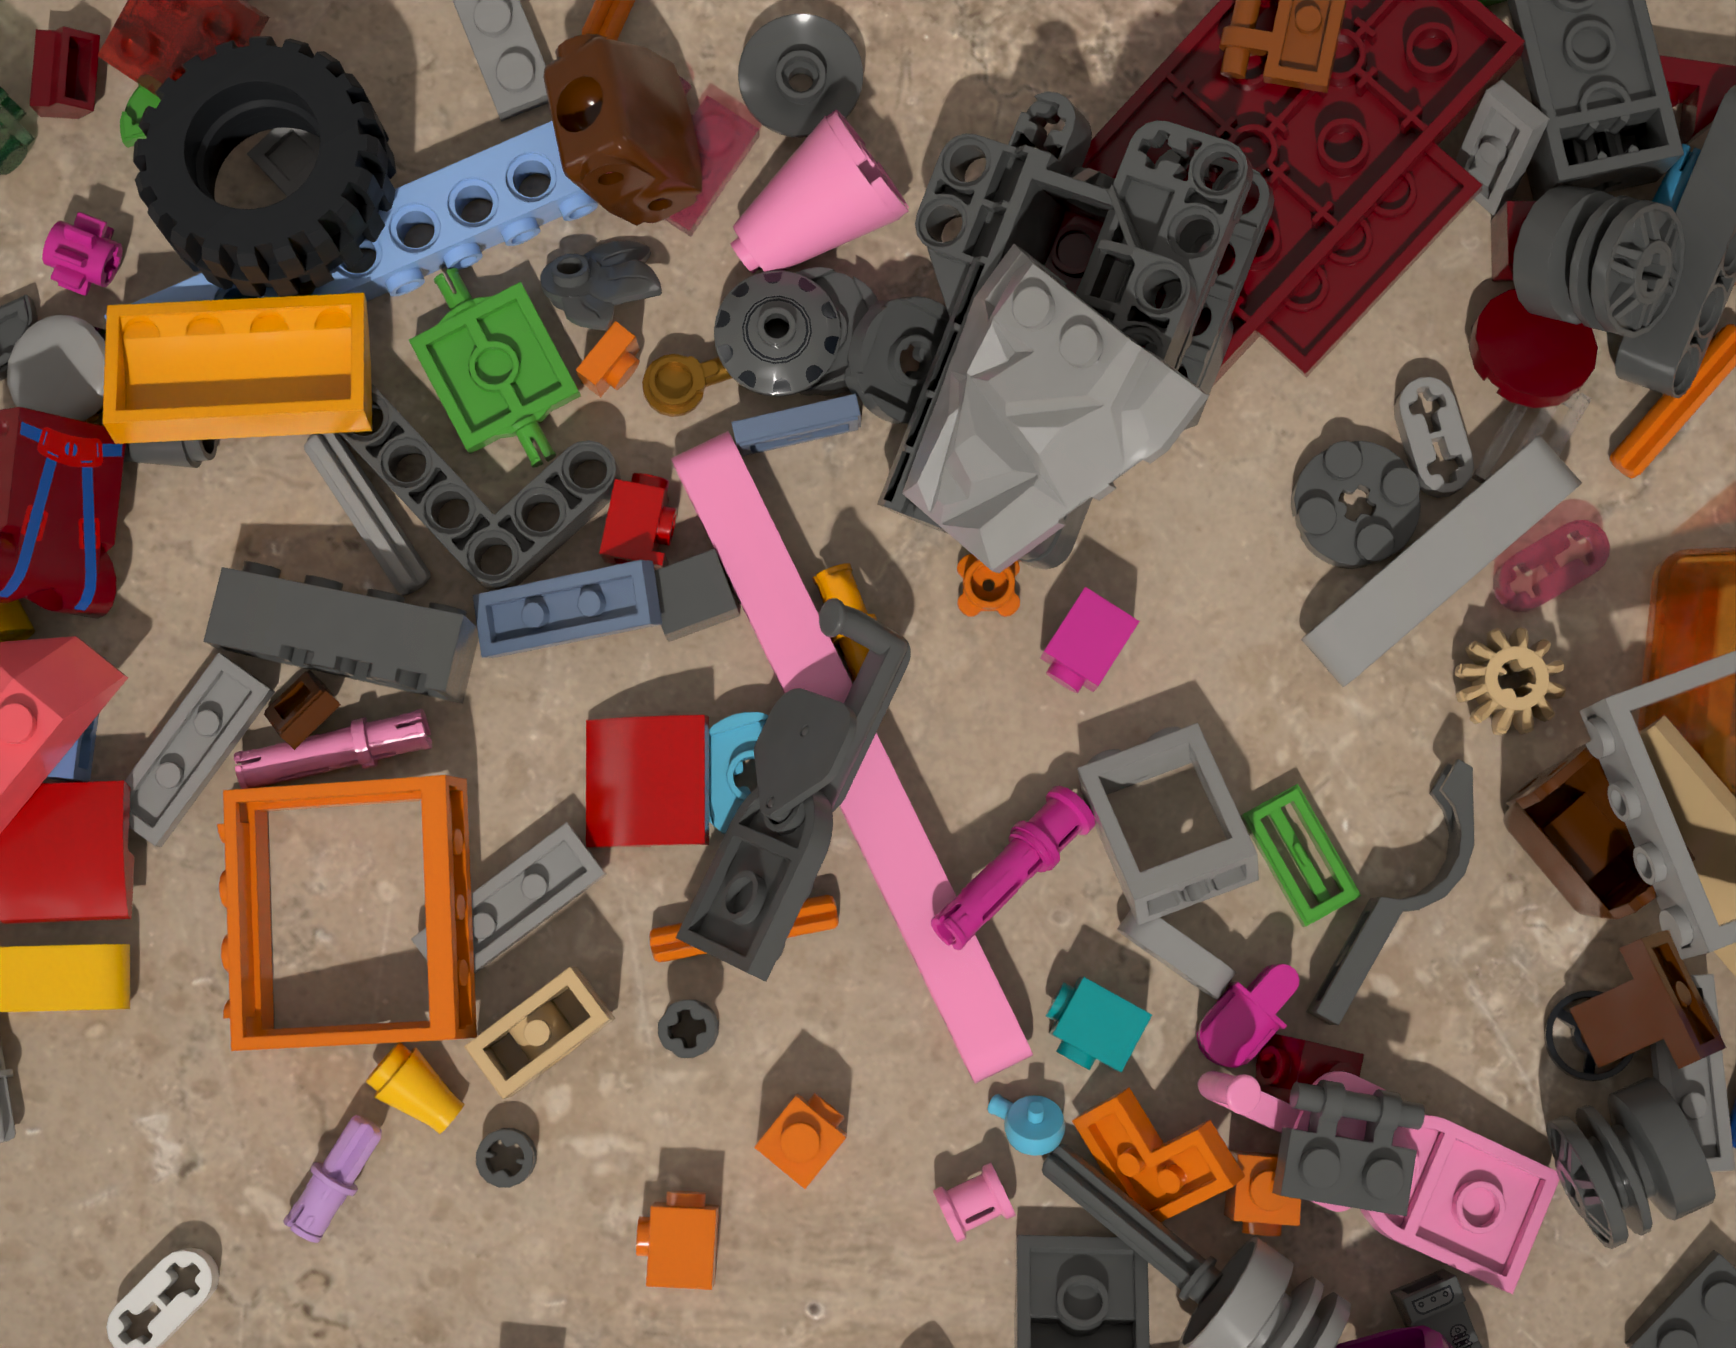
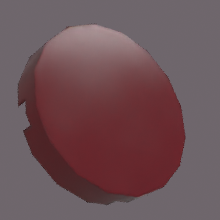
M1510 289L1489 301L1473 324L1469 341V351L1474 369L1482 380L1485 381L1488 378L1493 385L1499 388L1496 393L1509 402L1531 408L1558 406L1569 400L1573 394L1581 389L1595 369L1598 350L1592 328L1586 327L1582 323L1576 325L1528 313L1518 300L1516 289Z

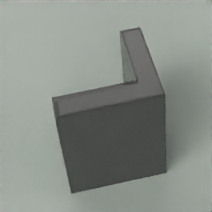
M715 549L654 571L662 618L661 627L668 642L740 616Z

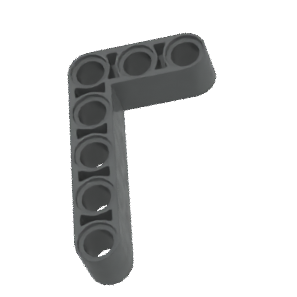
M373 384L372 409H378L383 412L381 427L377 432L369 436L356 435L355 432L340 433L475 580L491 591L520 585L610 502L614 480H621L620 470L609 449L598 442L590 440L577 442L560 454L494 515ZM411 454H419L425 457L426 467L420 478L412 482L397 480V466L404 457ZM589 460H596L605 464L607 467L606 477L598 486L586 489L574 483V474L580 464ZM456 499L464 500L468 503V518L462 525L451 529L439 525V512L445 503ZM548 502L559 507V519L551 529L538 532L528 527V515L534 506L539 503ZM495 545L508 546L512 551V561L507 570L497 575L485 574L481 569V559L485 551Z

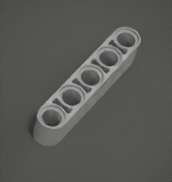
M1538 435L1301 640L1341 686L1345 687L1570 495L1582 482L1545 440Z

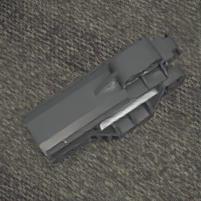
M1044 92L1034 96L1037 101L1029 107L1026 113H1020L1008 145L980 135L967 133L955 136L946 143L940 153L918 209L915 228L917 236L927 246L950 319L877 505L920 524L947 533L905 497L902 492L930 416L932 415L951 359L956 350L974 297L1012 245L1016 244L1045 266L1066 211L1103 223L1076 295L1140 346H1146L1145 349L1162 358L1177 371L1179 369L1186 370L1187 379L1210 395L1232 339L1234 327L1231 315L1272 214L1275 201L1272 188L1263 176L1252 168L1251 162L1239 146L1230 141L1168 121H1153L1146 123L1135 132L1129 142L1117 176L1114 179L1099 171L1082 167L1091 144V126L1085 116L1071 101L1057 92ZM1060 119L1065 122L1062 131L1051 130L1047 136V131L1044 129L1047 123L1057 124ZM1168 139V145L1172 149L1160 156L1154 165L1153 161L1147 156L1150 147L1161 148L1165 140ZM1221 157H1231L1235 159L1238 163L1227 159H1223ZM986 158V166L982 175L974 181L965 182V174L969 165L977 159ZM1220 172L1221 174L1216 179V173ZM1187 174H1188V180H1187V181H1183L1184 178H1185V177L1187 176ZM1205 182L1213 185L1212 190L1206 186ZM1253 183L1258 186L1260 193L1259 201L1252 211L1242 215V207ZM962 217V228L958 236L951 241L942 242V232L946 224L952 219ZM1230 244L1235 250V262L1229 271L1218 276V268L1227 245ZM1158 292L1166 295L1161 309H1157L1155 304ZM1210 310L1212 317L1207 330L1200 335L1192 336L1201 311ZM1207 400L1184 430L1198 425ZM1091 497L1064 517L1066 525L1017 561L1046 570L1058 567L1066 561L1073 550L1093 498Z

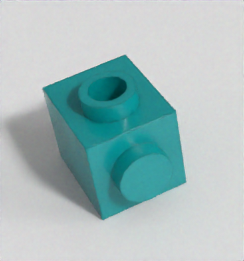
M1079 977L1074 987L1065 982L1062 983L1045 1016L1055 1021L1049 1034L1062 1040L1056 1050L1057 1053L1088 1070L1091 1069L1095 1060H1098L1122 1073L1152 1014L1089 979Z

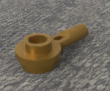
M669 354L652 361L645 371L642 386L644 397L651 408L662 415L676 417L686 415L696 409L703 399L705 387L732 379V377L725 370L719 357L699 363L693 356Z

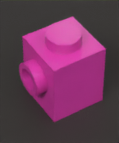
M1085 587L1040 659L1050 665L1046 674L1072 692L1079 693L1082 686L1094 692L1140 621Z

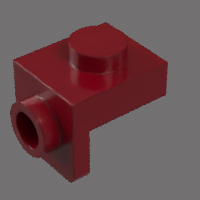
M1275 1034L1261 1049L1256 1062L1255 1079L1258 1081L1262 1092L1290 1104V1093L1295 1082L1313 1084L1322 1075L1333 1071H1343L1360 1077L1364 1054Z

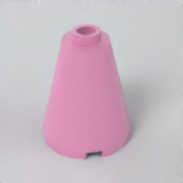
M837 109L820 121L733 225L738 238L730 244L739 259L751 273H755L760 268L764 272L784 271L900 220L903 215L909 212L906 201L879 161H875L865 148V142Z

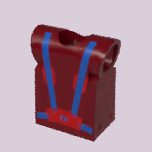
M23 407L0 410V603H9L24 597L46 610L96 619L105 616L112 608L116 596V574L113 562L107 552L115 545L126 444H115L105 426Z

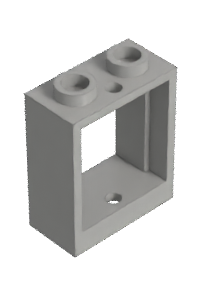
M1198 723L1182 729L1180 727L1162 729L1153 734L1145 743L1124 751L1119 749L1103 751L1091 758L1086 765L1077 768L1082 797L1095 817V827L1138 926L1259 880L1258 854ZM1192 763L1227 840L1140 872L1107 795Z

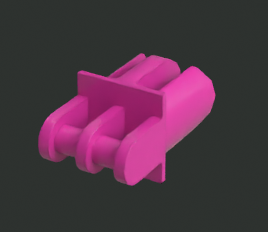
M1285 964L1269 965L1255 977L1247 988L1239 982H1230L1227 991L1206 1013L1199 1024L1196 1038L1198 1048L1205 1058L1216 1065L1238 1068L1249 1063L1279 1029H1285L1287 1025L1275 1014L1295 993L1299 986V976L1296 970Z

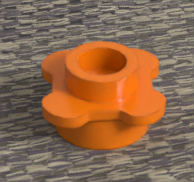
M973 554L964 556L957 566V572L963 578V594L957 601L959 610L968 617H975L980 612L997 611L1003 617L1013 615L1020 606V598L1015 594V577L1020 571L1018 561L1001 573L991 571ZM985 580H992L994 582L995 588L992 591L983 589L982 584Z

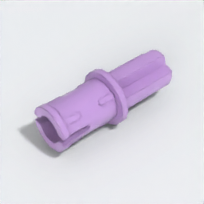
M359 1115L353 1116L324 1162L313 1163L310 1168L313 1174L298 1201L295 1202L289 1214L283 1220L286 1226L291 1227L290 1230L310 1242H320L340 1205L343 1204L347 1196H354L358 1190L354 1181L381 1139L382 1130L375 1123Z

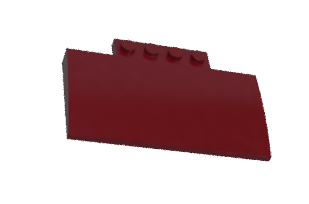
M1220 0L1093 137L1082 167L1099 171L1115 179L1129 142L1135 132L1146 123L1157 120L1168 121L1230 141L1239 146L1251 162L1252 168L1263 176L1273 190L1275 200L1273 211L1231 315L1234 327L1232 339L1213 386L1259 337L1263 338L1307 378L1482 191L1483 185L1438 145L1483 98L1485 91L1495 85L1521 57L1525 40L1478 0H1347L1328 93L1265 83L1263 74L1267 57L1255 55L1249 57L1245 79H1232L1222 76L1220 71L1224 51L1219 48L1223 28L1231 24L1235 0ZM1261 1L1256 24L1257 30L1273 32L1279 1ZM1168 139L1165 140L1161 148L1150 147L1147 156L1153 161L1154 165L1160 156L1172 149L1168 145ZM1221 157L1223 159H1227L1238 163L1235 159L1231 157ZM1220 172L1216 173V179L1221 174ZM1187 174V176L1184 178L1183 181H1187V180H1188V174ZM1205 182L1206 186L1212 190L1213 185ZM1253 183L1242 207V215L1252 211L1259 201V189ZM1066 211L1045 267L1066 283L1065 287L1076 295L1103 223ZM1230 244L1227 245L1218 268V276L1229 271L1235 262V250ZM1160 292L1157 293L1155 300L1157 309H1161L1166 296ZM1210 310L1201 311L1192 336L1200 335L1207 330L1212 317ZM1178 370V372L1188 378L1186 370Z

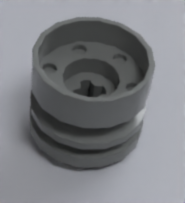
M1568 184L1551 188L1533 204L1520 229L1513 262V281L1517 298L1528 313L1576 325L1582 323L1586 327L1630 338L1648 333L1666 314L1679 286L1684 268L1685 239L1681 221L1672 207L1658 202L1638 200L1623 195L1614 197V195L1602 191Z
M1646 1077L1609 1094L1608 1107L1612 1126L1590 1105H1584L1577 1109L1575 1117L1577 1125L1568 1116H1560L1547 1122L1546 1132L1555 1160L1556 1171L1564 1191L1577 1213L1585 1220L1597 1239L1607 1248L1613 1249L1627 1243L1629 1236L1627 1226L1635 1234L1641 1236L1651 1232L1653 1223L1648 1199L1667 1219L1674 1221L1714 1202L1716 1193L1713 1177L1697 1137L1679 1105L1656 1078Z

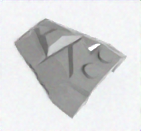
M1016 244L1012 245L974 297L902 492L905 497L991 571L1001 573L1066 525L1064 517L1091 497L1100 501L1114 491L1116 486L1113 481L1140 461L1144 460L1151 464L1165 454L1209 397L1208 394L1166 361L1140 346L1065 287L1066 283Z

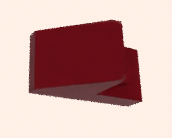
M1659 55L1672 108L1682 104L1679 136L1681 144L1688 145L1711 127L1725 94L1731 87L1736 85V66Z

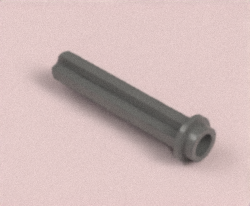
M1060 1144L1047 1156L1042 1167L1043 1175L1180 1288L1179 1297L1183 1301L1190 1297L1199 1305L1207 1298L1223 1276V1273L1215 1267L1217 1259L1213 1256L1207 1259L1203 1258L1068 1145Z

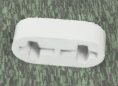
M190 1247L172 1252L163 1258L110 1313L106 1328L108 1339L113 1347L159 1348L217 1289L219 1272L212 1256L202 1249ZM176 1264L182 1268L192 1264L197 1265L201 1271L195 1278V1282L200 1288L198 1293L188 1289L179 1293L173 1300L165 1294L179 1278L177 1272L173 1269ZM155 1303L161 1309V1312L148 1325V1330L153 1335L152 1338L149 1339L142 1335L134 1340L131 1339L126 1333L132 1325L127 1313L130 1311L132 1314L138 1315L148 1310Z

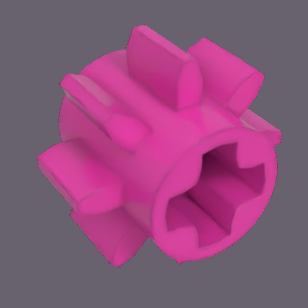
M82 212L77 213L74 225L61 220L56 222L46 238L42 254L43 263L54 268L51 280L58 282L60 287L84 296L88 295L91 283L107 287L119 269L123 252L122 244L111 240L114 229L108 227L106 221Z

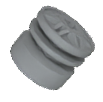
M1254 1236L1233 1255L1222 1269L1223 1276L1207 1298L1195 1309L1181 1336L1178 1348H1336L1350 1316L1351 1303L1335 1292L1330 1293L1321 1300L1324 1284L1312 1276L1298 1285L1289 1295L1286 1294L1285 1290L1289 1284L1294 1263L1260 1238Z

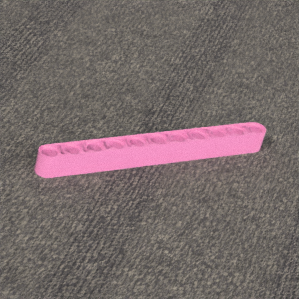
M727 431L672 457L671 461L713 548L716 550L725 573L784 694L792 689L801 688L844 703L853 684L830 637L824 635L820 629L819 614L730 433ZM876 733L853 783L839 807L960 1056L976 1084L1033 1056V1053L976 935L961 950H956L952 944L950 946L945 944L931 926V919L957 896Z

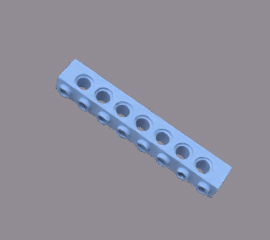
M550 121L396 188L392 208L387 212L379 210V215L385 227L375 242L365 239L359 246L360 249L376 251V259L372 267L363 273H351L347 271V266L342 263L330 271L334 280L319 288H315L311 295L364 293L366 301L388 292L390 296H401L421 287L425 283L424 276L445 267L447 269L458 268V270L467 268L477 263L483 257L482 251L502 242H505L506 246L522 244L540 233L539 226L563 217L564 221L579 219L593 212L598 207V203L565 176L561 166L553 122ZM542 174L551 179L548 189L540 196L526 197L519 193L520 184L530 175ZM485 199L493 203L488 217L480 222L471 223L461 218L464 207L472 200ZM428 224L434 227V235L425 246L411 248L404 245L405 235L413 226ZM200 273L131 304L260 297L242 295L235 284H233L232 288L224 290L208 282L205 276ZM266 287V294L261 298L279 297L273 287Z

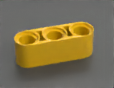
M130 944L0 947V1012L130 1009Z

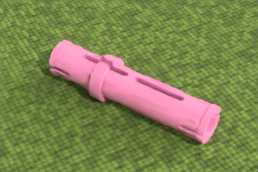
M423 709L367 722L366 717L358 718L351 721L350 727L308 736L295 750L288 743L282 742L263 748L235 752V763H241V765L235 766V772L241 789L261 788L358 764L362 765L363 769L376 767L380 759L422 749H431L432 740L430 737H427L431 735V731Z

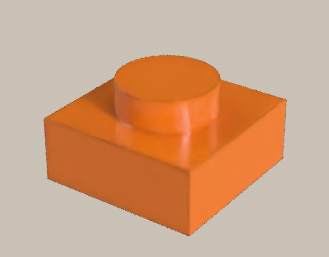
M615 321L576 368L581 383L600 398L610 386L615 390H619L630 379L640 363V360L635 357L640 351L636 337Z

